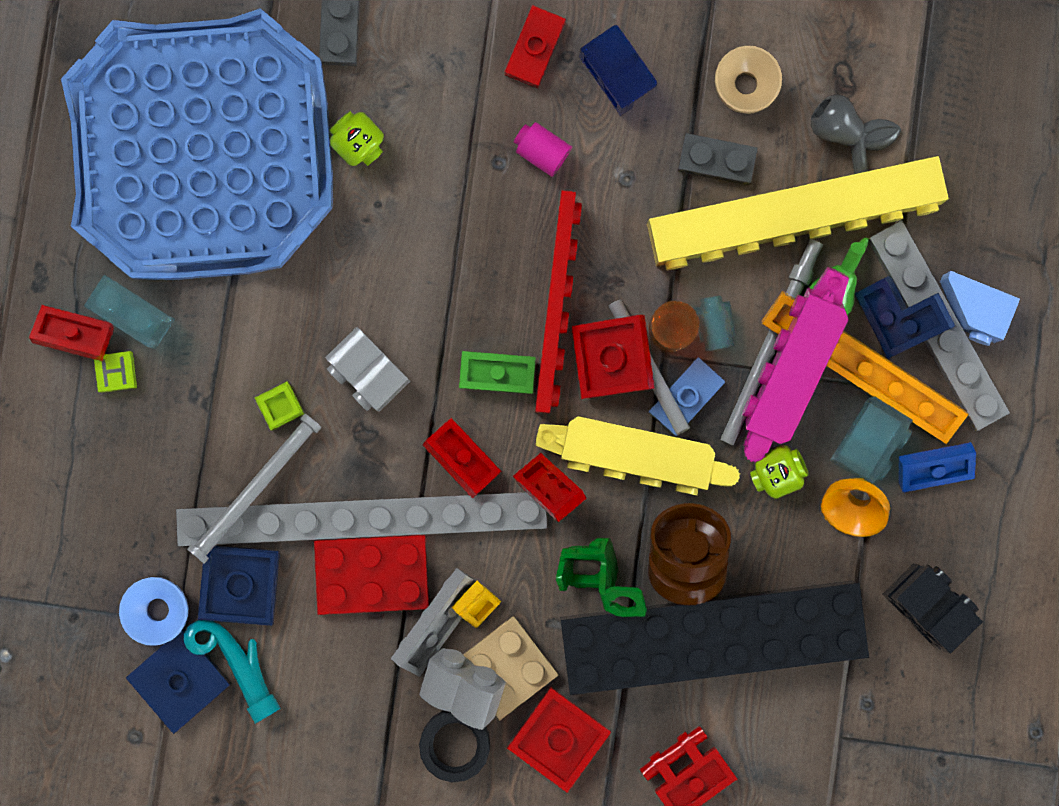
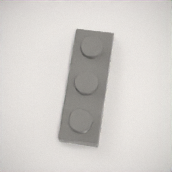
M456 568L452 575L444 582L431 604L422 612L420 619L407 637L401 641L391 660L399 667L420 677L427 668L429 659L440 650L462 619L452 609V606L477 580Z

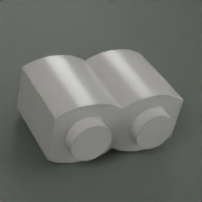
M358 327L325 357L331 363L327 368L328 372L341 385L347 380L357 390L352 396L367 411L373 406L380 412L411 382Z
M442 648L429 659L419 695L430 705L451 712L462 723L483 730L496 716L506 682L491 668L474 665L461 652Z

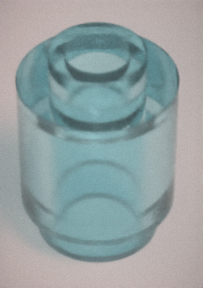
M722 296L700 299L701 306L694 308L699 340L700 343H704L705 351L735 346L733 337H736L730 301L723 302Z

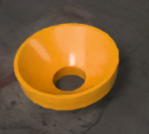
M849 478L834 482L827 489L821 503L822 513L829 524L837 530L852 536L867 537L878 534L887 525L890 515V504L885 494L877 486L863 478ZM856 489L864 491L870 496V499L859 500L850 491Z

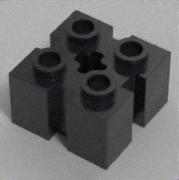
M913 563L882 595L913 624V627L934 648L942 649L944 652L951 654L983 623L975 614L979 608L965 594L959 595L955 591L952 592L949 585L952 583V580L939 567L935 566L932 568L928 564L920 566Z

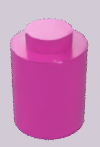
M537 122L531 127L525 124L514 140V143L518 145L516 153L551 177L557 173L572 150L571 145Z

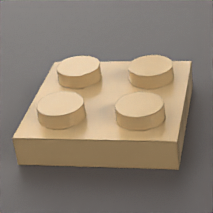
M514 615L463 654L474 665L491 668L506 682L496 712L499 720H502L559 675Z

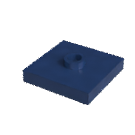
M214 546L206 555L209 559L202 566L198 620L274 625L280 551Z
M185 628L173 640L162 645L126 677L128 682L173 734L232 684L207 654L196 655L186 648L184 643Z

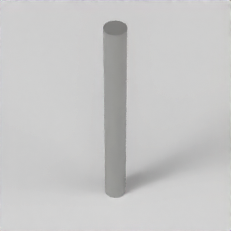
M621 299L608 306L615 319L630 316ZM650 354L655 387L653 391L675 433L679 435L690 427Z

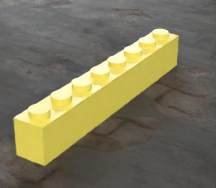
M939 156L650 218L647 227L656 267L665 265L666 270H674L688 266L687 260L701 257L702 263L724 258L723 252L737 249L738 255L748 254L760 250L759 244L773 241L774 247L795 243V236L809 234L810 239H816L831 235L832 228L845 226L846 231L867 227V221L880 218L881 223L885 224L903 219L902 213L916 210L917 216L935 213L939 211L938 205L943 204L949 198Z

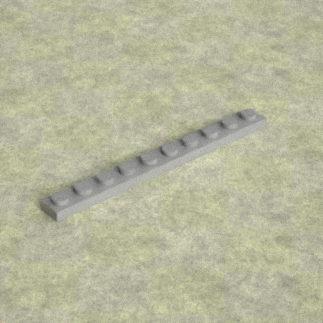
M526 492L476 495L474 498L470 495L254 505L249 506L217 544L547 529L546 510ZM228 507L176 509L178 546L196 545Z

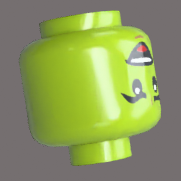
M351 111L347 112L329 130L332 134L330 146L350 166H356L362 161L366 166H369L383 152L379 145L383 141L384 134L364 112H357L356 114H353Z
M784 444L772 448L768 453H765L766 457L755 463L756 470L750 472L757 491L765 490L768 496L774 499L800 490L804 486V477L809 476L806 464L797 448L792 450Z

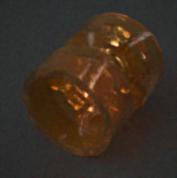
M669 301L662 304L651 316L648 324V335L652 344L659 350L667 353H677L685 349L694 341L699 331V318L696 311L689 304L681 301Z

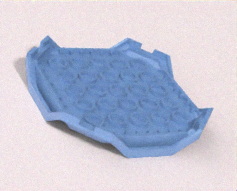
M261 8L230 19L157 25L112 20L96 38V44L82 60L78 59L61 78L71 120L76 196L71 227L132 279L181 280L244 275L282 268L333 209V167L329 113L323 67L320 58L300 41L298 42Z

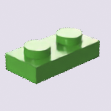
M462 351L459 388L533 394L536 357Z

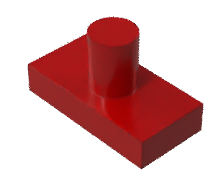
M542 453L538 454L513 475L517 484L557 522H560L587 499L582 489Z

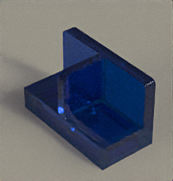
M618 25L612 26L580 48L579 58L620 116L632 109L636 100L657 86L656 79Z

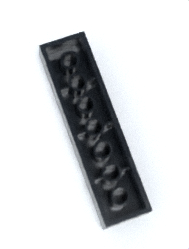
M852 580L715 597L697 605H681L676 603L646 606L645 616L621 617L603 611L560 617L570 695L869 658L860 583Z

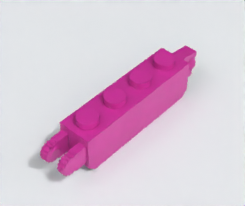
M827 267L814 288H807L804 296L798 294L792 304L789 315L794 318L788 330L782 328L773 347L778 352L772 364L766 362L758 378V383L762 384L756 397L750 395L742 413L743 416L747 417L745 420L746 429L749 430L744 443V452L747 460L749 459L750 462L754 461L756 463L766 457L765 453H768L773 441L782 444L791 440L849 320L842 303L849 277L840 271Z

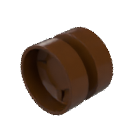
M694 503L674 505L657 516L651 528L648 576L651 585L659 595L676 604L697 605L713 599L720 593L726 581L731 544V532L725 519L713 509Z

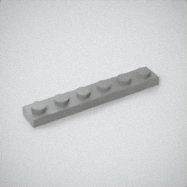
M901 220L870 237V246L887 276L891 275L907 308L934 294H940L955 326L924 342L960 407L967 411L968 416L966 418L973 430L978 431L1008 415L1010 412L903 221Z

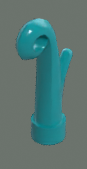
M198 620L187 627L184 633V643L191 653L204 655L218 644L238 682L249 707L247 711L255 724L281 709L274 695H270L259 666L257 642L255 639H250L248 642V652L246 655L233 636L214 621ZM199 632L210 634L208 642L204 645L198 644L195 640V635Z

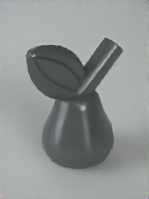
M839 94L825 98L815 109L811 117V129L817 137L850 146L854 174L869 171L866 150L878 151L885 149L901 133L900 126L885 119L871 120L863 124L850 99Z

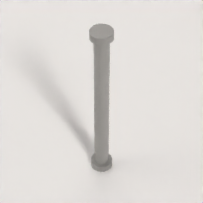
M307 414L300 418L302 423L195 546L193 544L189 546L187 550L205 564L209 559L206 555L313 432L317 434L321 429V426Z

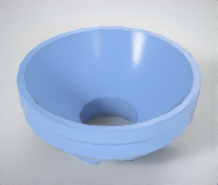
M150 577L135 582L127 589L120 603L119 616L125 632L132 639L145 645L156 646L165 644L180 634L186 624L189 608L183 591L176 584L161 577ZM162 599L167 603L169 613L164 620L156 621L149 615L148 606L152 600Z

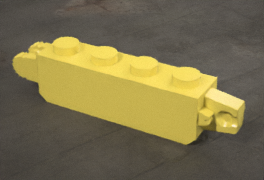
M579 416L570 421L568 426L540 424L537 433L536 446L561 455L562 460L568 461L567 468L589 472L590 466L604 468L603 476L625 480L626 473L641 476L640 484L661 488L662 481L677 484L675 491L696 496L698 489L708 490L709 484L732 487V485H736V482H739L738 479L740 478L739 469H736V466L733 467L726 463L714 461L715 452L711 446L700 442Z

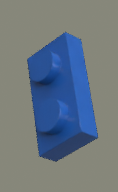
M972 443L899 456V485L902 492L975 479L976 451Z

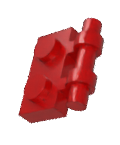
M700 726L688 734L685 731L677 737L678 741L661 754L659 751L649 757L651 761L639 769L647 781L659 773L666 782L655 789V793L665 806H701L737 780V777L715 747L703 755L696 746L708 738ZM687 753L693 762L675 774L670 765Z

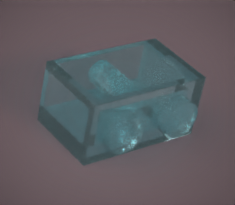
M106 275L102 277L84 305L137 341L155 350L175 320L169 314Z
M870 397L866 400L830 461L854 476L863 478L870 483H875L877 479L882 481L892 467L893 462L889 460L896 448L902 449L910 438L912 431L908 427L913 420L877 397Z

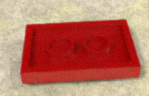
M426 534L314 541L317 615L426 609L429 606Z

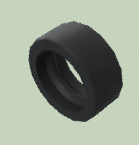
M443 710L434 715L423 729L419 742L421 760L426 769L440 780L451 783L466 781L477 775L487 762L490 751L489 732L486 727L481 730L468 726L455 718L451 712ZM451 723L467 726L472 730L477 741L475 756L470 762L459 767L443 764L438 760L433 749L435 734L440 728Z

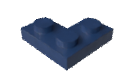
M891 275L855 293L887 359L955 326L939 293L907 308Z

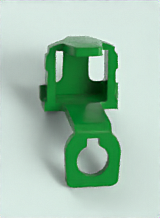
M596 538L589 546H570L562 549L556 574L559 591H567L568 586H574L575 588H599L605 611L621 617L646 615L647 607L640 588L615 587L618 563L610 538ZM574 560L600 561V571L595 575H576L573 573ZM624 596L634 600L636 605L624 607L617 602L611 601Z

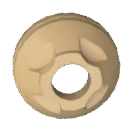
M742 46L729 51L719 62L715 72V87L720 100L728 108L739 113L751 114L767 108L774 102L782 86V73L777 60L769 52L756 46ZM744 74L752 76L756 81V90L751 94L740 93L735 86V80L738 76Z

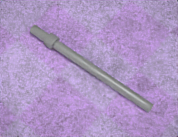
M809 240L799 264H794L789 275L791 282L786 293L793 298H796L798 294L801 295L805 286L809 287L815 274L812 269L823 247V244L816 240ZM771 329L767 333L720 440L734 446L746 419L742 413L750 395L756 396L761 384L758 383V378L766 362L771 363L776 352L773 347L778 334Z

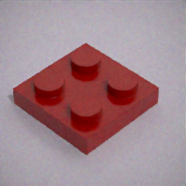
M634 315L572 326L581 399L655 389L645 315Z
M550 687L511 740L507 749L568 793L608 738L611 730L553 687Z

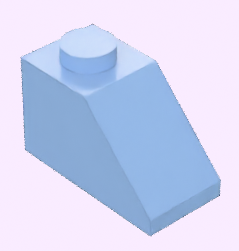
M953 271L942 275L940 280L941 286L964 331L970 333L968 338L990 346L991 342L996 343L1004 340L1020 299Z

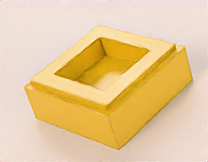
M477 580L452 606V609L472 626L478 628L501 601Z

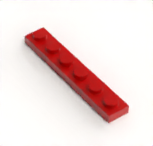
M561 190L535 409V413L550 414L551 406L558 407L561 385H554L555 370H563L565 349L558 348L559 333L567 334L569 312L562 311L564 297L571 298L574 277L566 275L568 261H575L578 239H571L572 224L580 225L582 203L575 202L576 192Z

